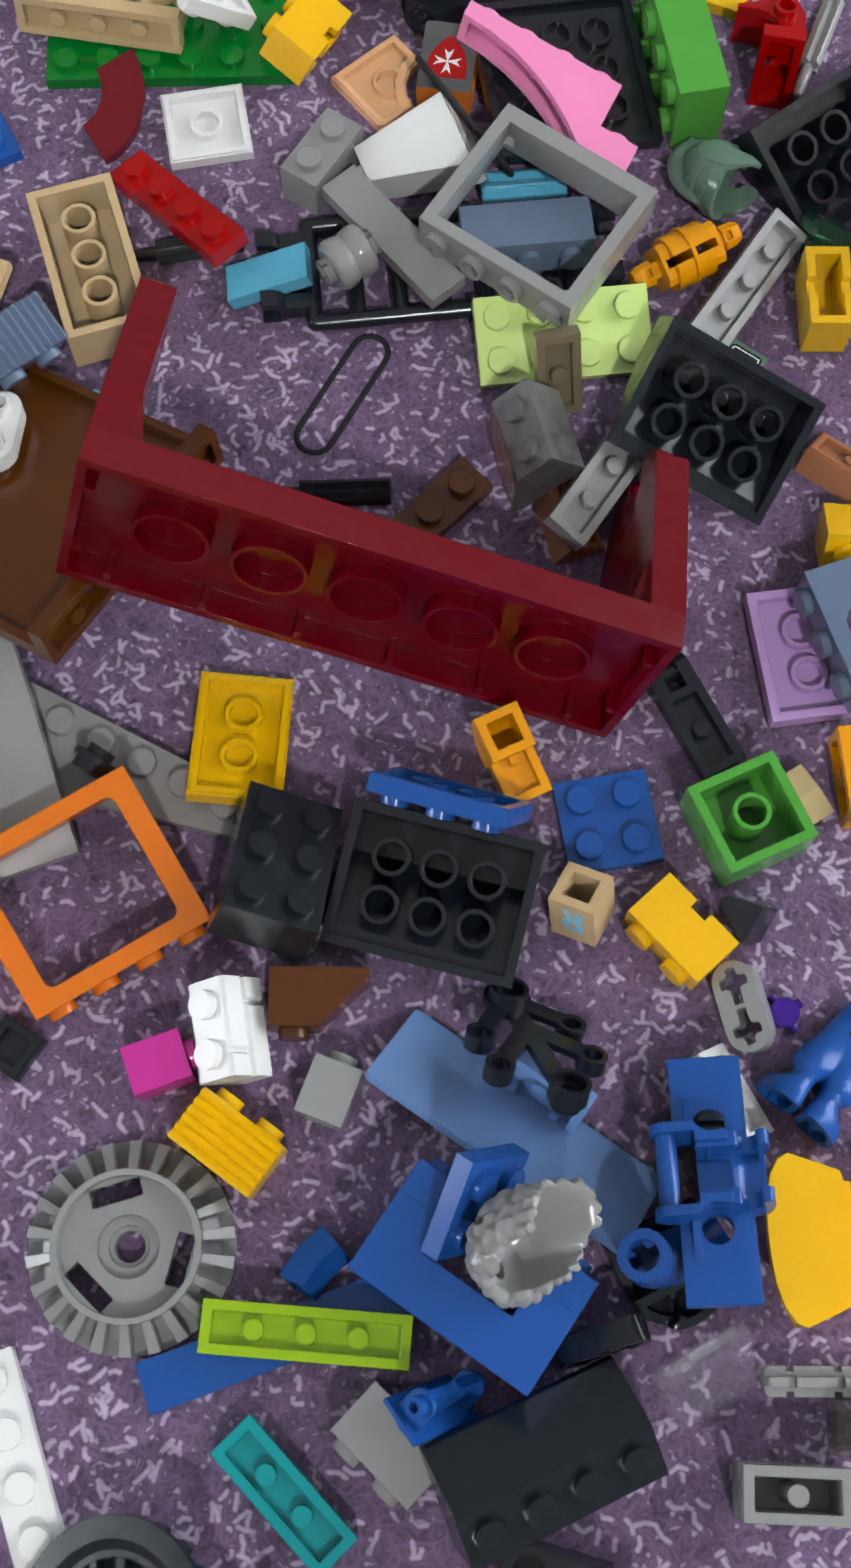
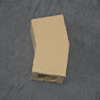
M802 764L786 772L813 825L835 812L819 785Z

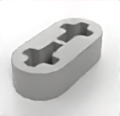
M731 960L720 964L714 971L711 981L726 1036L730 1044L739 1051L761 1053L772 1045L776 1035L774 1019L761 977L753 966L744 962ZM733 971L737 975L747 977V983L740 986L744 1000L743 1003L740 1002L736 991L726 989V983L732 981L733 976L731 972ZM747 1010L751 1022L760 1023L762 1026V1031L755 1034L756 1043L754 1044L751 1039L740 1036V1030L747 1027L743 1012Z

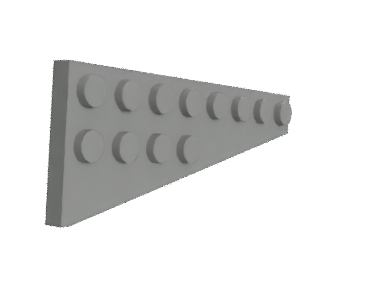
M28 681L64 798L97 780L71 763L78 753L74 750L79 744L87 749L92 741L116 756L111 764L115 768L124 766L155 821L229 839L237 806L186 801V786L190 762ZM112 799L96 807L101 810L106 809L121 813L117 804Z

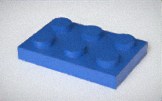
M402 766L370 771L366 786L367 791L381 794L380 802L398 808H408L409 803L426 807L425 815L445 821H454L455 816L472 820L471 827L473 829L491 834H500L501 829L512 830L513 826L528 822L533 807V802Z

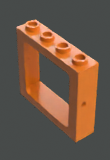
M123 765L0 833V861L112 799L117 804L177 909L176 915L173 919L59 985L49 986L44 982L0 906V959L36 1021L48 1015L51 1022H55L78 1008L74 998L90 989L95 997L122 982L117 973L135 964L140 972L165 957L160 948L178 939L183 947L207 933L203 923L209 921L210 915Z

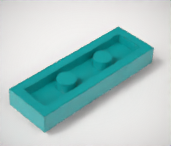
M252 1413L210 1452V1455L308 1568H331L358 1540L359 1536Z

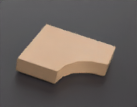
M393 34L331 77V85L377 131H380L415 108L407 96L406 88L410 77L419 69V65L415 60L416 55Z

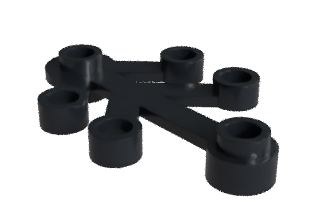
M514 977L511 989L493 984L488 985L484 989L482 997L483 1004L487 1009L477 1022L467 1025L463 1046L473 1054L486 1055L492 1052L496 1038V1029L504 1020L509 1021L513 1031L495 1054H490L486 1057L482 1072L483 1080L487 1084L499 1088L511 1085L516 1062L524 1051L527 1050L549 1084L546 1095L551 1109L563 1116L577 1115L588 1104L592 1089L590 1078H597L604 1074L608 1060L607 1052L596 1045L582 1043L587 1025L581 1017L573 1014H564L532 1001L529 995V987L523 980ZM532 1019L554 1027L555 1031L534 1024ZM553 1051L574 1059L575 1069L563 1068Z

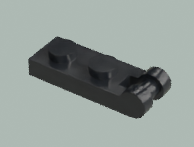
M679 652L646 691L654 700L698 777L703 781L744 763L747 757L690 662L683 653ZM676 680L682 688L671 693L666 684Z

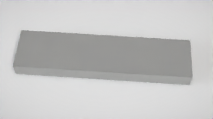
M354 164L321 187L322 198L349 225H356L362 232L366 228L372 232V235L369 237L374 235L381 247L382 253L379 256L432 310L465 286L466 276L454 264L444 258L433 257L432 251L419 244V229Z

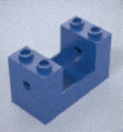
M436 1157L433 1158L430 1164L420 1158L347 1268L528 1397L599 1284L588 1276L592 1267L581 1259L578 1261L581 1265V1270L578 1272L572 1271V1280L570 1282L563 1281L560 1286H554L551 1294L543 1295L539 1303H531L525 1309L509 1307L506 1312L420 1251L451 1169L449 1165Z

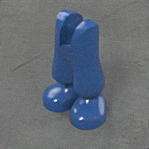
M851 1001L818 1034L806 1042L794 1054L791 1060V1072L766 1073L755 1085L757 1092L772 1106L783 1113L790 1114L800 1107L815 1083H818L820 1085V1092L795 1117V1124L818 1145L826 1148L832 1147L840 1135L838 1111L841 1108L851 1106V1036L848 1035L851 1032Z

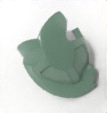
M691 136L670 153L667 161V174L672 186L681 196L697 206L702 214L717 222L722 216L731 217L741 213L758 198L759 192L753 186L744 184L738 188H733L730 184L739 168L746 170L748 167H755L760 170L762 165L755 157L741 151L736 144L728 140L693 139Z

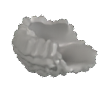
M578 1176L571 1180L565 1177L556 1178L552 1181L549 1178H544L542 1182H532L531 1184L517 1183L515 1188L503 1189L495 1197L487 1200L479 1210L475 1222L468 1227L466 1232L467 1243L464 1246L466 1248L464 1262L468 1268V1273L471 1279L477 1283V1286L482 1288L483 1296L492 1299L502 1309L509 1307L525 1309L531 1303H539L543 1295L551 1294L554 1286H560L563 1281L570 1282L572 1280V1271L578 1272L581 1270V1265L578 1261L584 1256L583 1248L588 1244L589 1234L593 1229L602 1225V1218L598 1215L601 1212L602 1205L596 1199L595 1190L590 1188L584 1182V1179Z

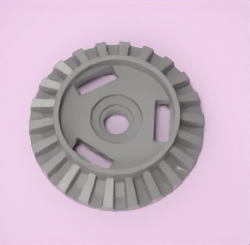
M130 1140V1142L117 1144L110 1143L75 1159L74 1163L64 1172L58 1173L51 1181L52 1185L46 1194L40 1197L35 1207L36 1213L33 1222L29 1225L26 1236L28 1239V1252L25 1256V1265L31 1280L30 1289L34 1299L41 1306L44 1317L70 1342L99 1355L135 1358L156 1354L180 1344L200 1329L203 1298L223 1299L234 1273L237 1257V1233L232 1209L219 1183L199 1162L189 1155L161 1143H151L142 1140ZM130 1179H140L143 1195L94 1209L91 1195L101 1188ZM129 1232L139 1233L144 1238L146 1244L144 1255L133 1263L124 1262L117 1250L119 1240ZM183 1232L194 1235L195 1242L184 1282L178 1288L166 1283L179 1236ZM78 1263L113 1299L102 1311L95 1309L72 1284L68 1273Z

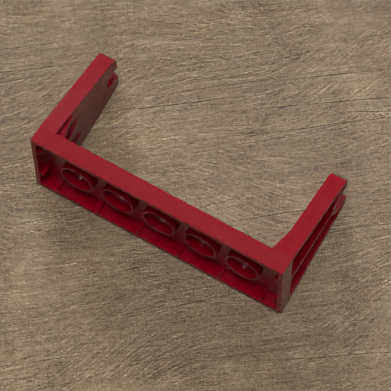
M141 275L78 456L56 573L500 707L517 700L523 714L603 738L607 737L683 649L687 608L688 459L656 448L651 451L642 466L640 485L629 483L616 505L600 585L598 587L143 442V413L167 333L166 328L174 305L177 287Z

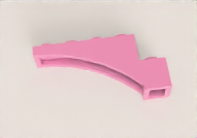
M471 0L463 14L456 39L480 53L501 70L525 94L546 125L626 171L638 146L630 143L620 133L611 132L602 127L622 85L612 80L608 74L595 70L575 59L569 52L557 49L543 41L532 31L520 28L504 19L495 10L483 7ZM569 186L568 189H570V190L576 192L577 194H579V195H581V196H586V195L582 194L581 192L577 191L576 189H574V188H572V187ZM589 198L590 201H592L595 204H598V202Z

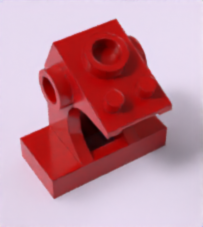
M798 0L746 1L738 4L730 41L759 47L746 102L748 105L780 110L789 104L807 37V30H805L806 14ZM766 60L770 61L767 65H765Z

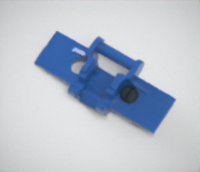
M739 1056L667 1059L672 1121L659 1122L649 1126V1138L655 1142L660 1207L655 1209V1221L661 1225H680L687 1309L764 1306L755 1217L770 1214L777 1206L775 1188L768 1185L765 1155L770 1149L769 1131L766 1128H759L755 1130L754 1135L747 1137ZM693 1148L695 1150L699 1203L681 1204L677 1149ZM716 1217L729 1221L734 1229L732 1239L720 1245L711 1243L703 1234L705 1223Z

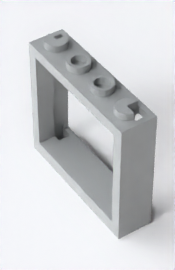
M508 103L420 215L418 243L432 251L433 257L444 258L459 267L461 272L468 278L475 281L480 280L492 287L504 300L510 303H518L530 310L541 322L548 321L556 327L573 325L651 219L658 190ZM503 147L622 217L567 292L448 221V218Z

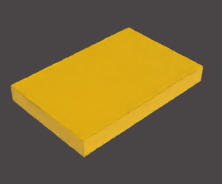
M201 671L186 786V801L238 806L250 781L284 791L294 679Z

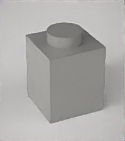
M330 1050L328 1057L316 1052L294 1106L295 1114L343 1133L364 1079L363 1070L356 1068L358 1060L335 1050Z

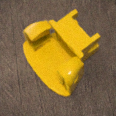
M785 1153L774 1158L767 1176L768 1185L775 1188L777 1204L770 1214L765 1215L768 1255L776 1290L795 1328H810L851 1308V1182L843 1180L839 1169Z

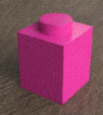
M178 1028L119 1048L133 1094L141 1102L198 1082L194 1070L198 1068L194 1060V1038L185 1040Z

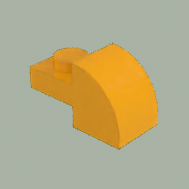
M517 700L472 720L471 729L478 753L485 768H489L500 794L528 801L553 789L534 749V745H536L535 739Z

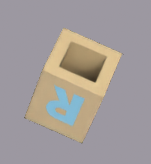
M568 861L548 897L551 931L596 947L615 912L614 877Z

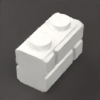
M219 975L189 985L188 1010L192 1016L195 1042L194 1060L198 1067L199 1084L201 1086H235L273 1076L264 1007L261 1001L260 978Z

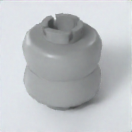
M354 224L346 225L336 236L324 239L319 243L318 254L320 260L315 261L320 275L323 279H326L325 282L329 286L336 283L342 290H350L362 278L372 276L379 270L377 255L382 253L381 247L374 235L369 237L372 235V232L368 228L362 232Z

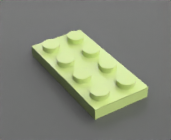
M647 283L600 287L573 323V325L577 324L581 332L582 379L631 375L636 360L651 333ZM501 296L473 298L472 313L480 389L515 386L525 378L535 381L533 331L556 328V326L548 321L541 322L530 310L518 303H510Z

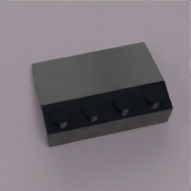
M851 64L730 141L736 144L741 151L752 155L761 163L760 170L755 167L740 170L746 181L758 190L759 195L773 210L776 208L781 210L808 236L804 241L807 246L813 245L851 219Z
M676 315L659 316L636 360L606 441L643 462L655 448L688 459L689 487L760 526L827 404Z
M356 797L319 941L511 989L547 844L503 833H486L473 829L471 825L440 820L422 813Z

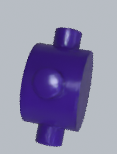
M776 994L767 998L771 1004L770 1010L775 1027L778 1029H788L791 1034L797 1032L800 1028L796 1022L800 1017V1008L803 1007L802 1002L799 999L778 998Z

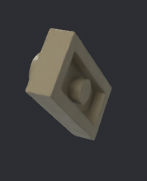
M577 324L533 331L535 382L559 390L567 414L583 412L581 332Z

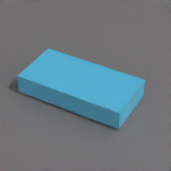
M540 168L513 170V177H509L504 171L486 172L487 180L478 184L482 203L567 197V184Z
M300 242L226 266L228 303L236 310L261 302L260 291L276 290L287 294L312 286L311 255L306 243Z

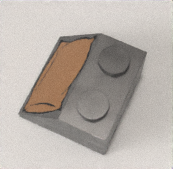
M525 378L492 402L488 437L513 512L523 510L585 469L559 390Z

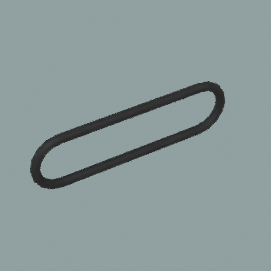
M417 55L415 60L437 89L441 91L478 140H480L484 133L420 55ZM499 153L495 161L501 165L500 167L509 177H513V170Z
M373 333L363 334L356 337L349 345L295 428L293 434L294 442L299 450L309 455H321L328 452L335 445L390 359L391 347L386 339ZM365 339L379 341L385 349L384 358L329 443L321 449L312 450L306 448L300 441V432L355 347Z

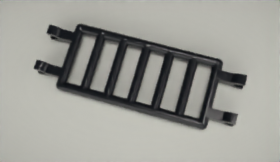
M492 203L463 204V205H458V207H459V206H468V205L492 204ZM599 203L593 205L591 212L595 235L610 234L613 230L611 221H615V213ZM458 207L448 218L449 222L458 223ZM426 208L400 211L415 226H419V217ZM340 215L304 218L299 222V233L278 235L272 231L255 232L258 256L300 242L306 243L311 255L313 285L304 288V292L284 294L276 290L260 291L264 323L283 322L289 318L307 317L309 329L312 331H327L473 318L472 300L453 302L452 296L433 310L427 304L410 306L407 283L389 265L392 307L367 309L364 280L362 278L354 288L347 290L349 311L324 313L320 273L315 263L318 260L316 235L338 233L344 226L349 224ZM623 260L618 262L601 287L621 285V280L625 278ZM584 268L576 270L560 269L563 290H568ZM480 280L476 281L478 298L495 296V291L492 287Z

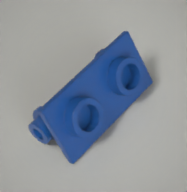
M468 1368L460 1371L454 1378L448 1373L386 1397L383 1402L395 1419L400 1431L405 1434L414 1448L479 1418L480 1416L473 1405L483 1395L486 1382L481 1373Z

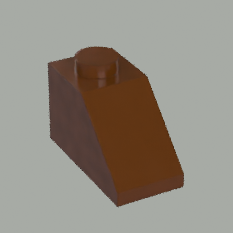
M269 966L267 1026L270 1032L279 1033V1040L287 1042L308 1041L309 1033H321L370 986L369 967Z

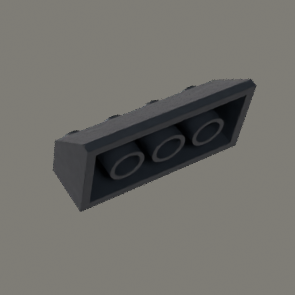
M610 1355L531 1392L528 1397L523 1396L419 1446L453 1544L470 1568H485L669 1474L652 1424L614 1358Z

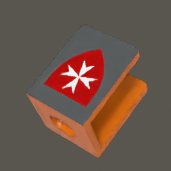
M428 20L425 25L421 57L471 117L478 72L476 64L477 51L456 39L460 24ZM420 66L416 83L417 106L440 92Z

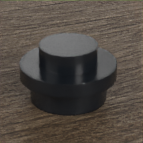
M92 741L87 749L79 744L74 749L78 753L71 763L96 779L116 769L111 765L116 756Z

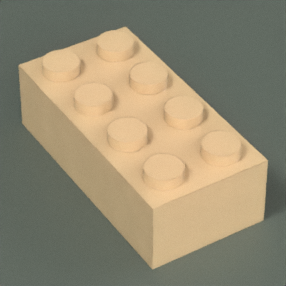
M107 172L25 193L64 331L68 336L67 341L77 368L113 357L141 277L111 174Z

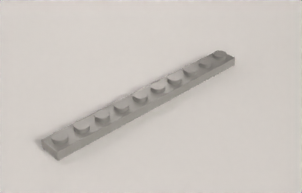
M778 208L773 210L751 237L689 323L729 346L808 236ZM609 431L584 464L585 469L575 476L542 521L575 551L585 546L644 463L642 460L606 441Z

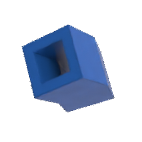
M322 1225L297 1247L279 1275L293 1290L317 1301L330 1279L346 1266L351 1259Z

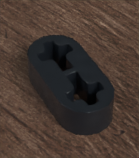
M643 1313L631 1314L567 1335L555 1353L559 1370H569L585 1366L608 1355L614 1356L650 1343L652 1338Z

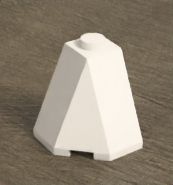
M440 91L353 148L360 161V165L357 168L387 198H400L440 191L476 145V142L470 130ZM486 172L482 174L475 185L487 180Z

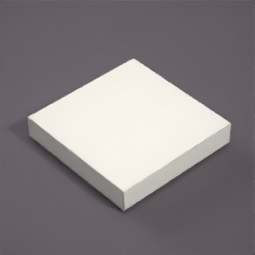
M242 83L160 95L172 171L255 159Z

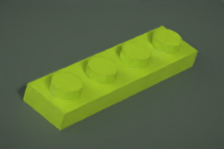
M203 1298L197 1353L409 1371L413 1315Z

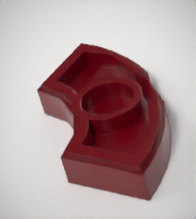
M132 48L96 69L102 83L101 102L95 115L83 125L87 136L106 165L117 160L133 143L140 130L139 125L144 113L146 85L140 64Z

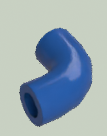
M712 1218L705 1223L703 1234L708 1241L719 1245L730 1241L717 1218ZM676 1225L661 1233L650 1228H637L628 1232L621 1239L617 1248V1262L620 1270L632 1283L648 1289H664L684 1282L680 1225Z

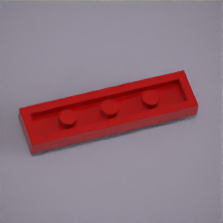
M141 149L110 173L113 184L127 198L215 268L219 267L249 243L244 229Z

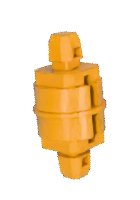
M710 220L702 224L698 221H692L681 227H674L669 233L654 240L652 248L644 252L645 261L632 268L627 274L630 284L647 283V289L657 285L661 292L669 288L672 291L678 292L690 285L695 286L701 280L715 274L718 270V265L727 261L726 251L738 245L742 240L740 228L736 222H727L715 227ZM701 245L703 253L698 255L696 246ZM673 258L677 265L669 269L666 261Z

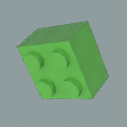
M773 750L687 787L678 804L721 888L806 851L819 835Z

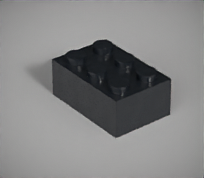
M250 781L235 810L207 933L302 960L320 932L343 810Z

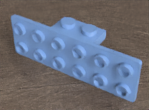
M414 1010L368 1068L365 1079L467 1151L515 1143L527 1150L530 1154L523 1169L525 1171L524 1184L542 1182L544 1178H549L552 1181L556 1178L565 1177L571 1180L578 1176L584 1179V1182L595 1190L596 1199L602 1205L601 1212L598 1214L602 1218V1225L593 1229L589 1236L617 1254V1248L621 1239L628 1232L638 1228L659 1191L657 1172L582 1122L598 1094L591 1090L587 1106L575 1116H563L551 1109L546 1095L549 1084L527 1050L524 1051L516 1062L511 1085L503 1088L491 1086L482 1078L486 1055H477L469 1052L463 1046L461 1038L420 1010Z

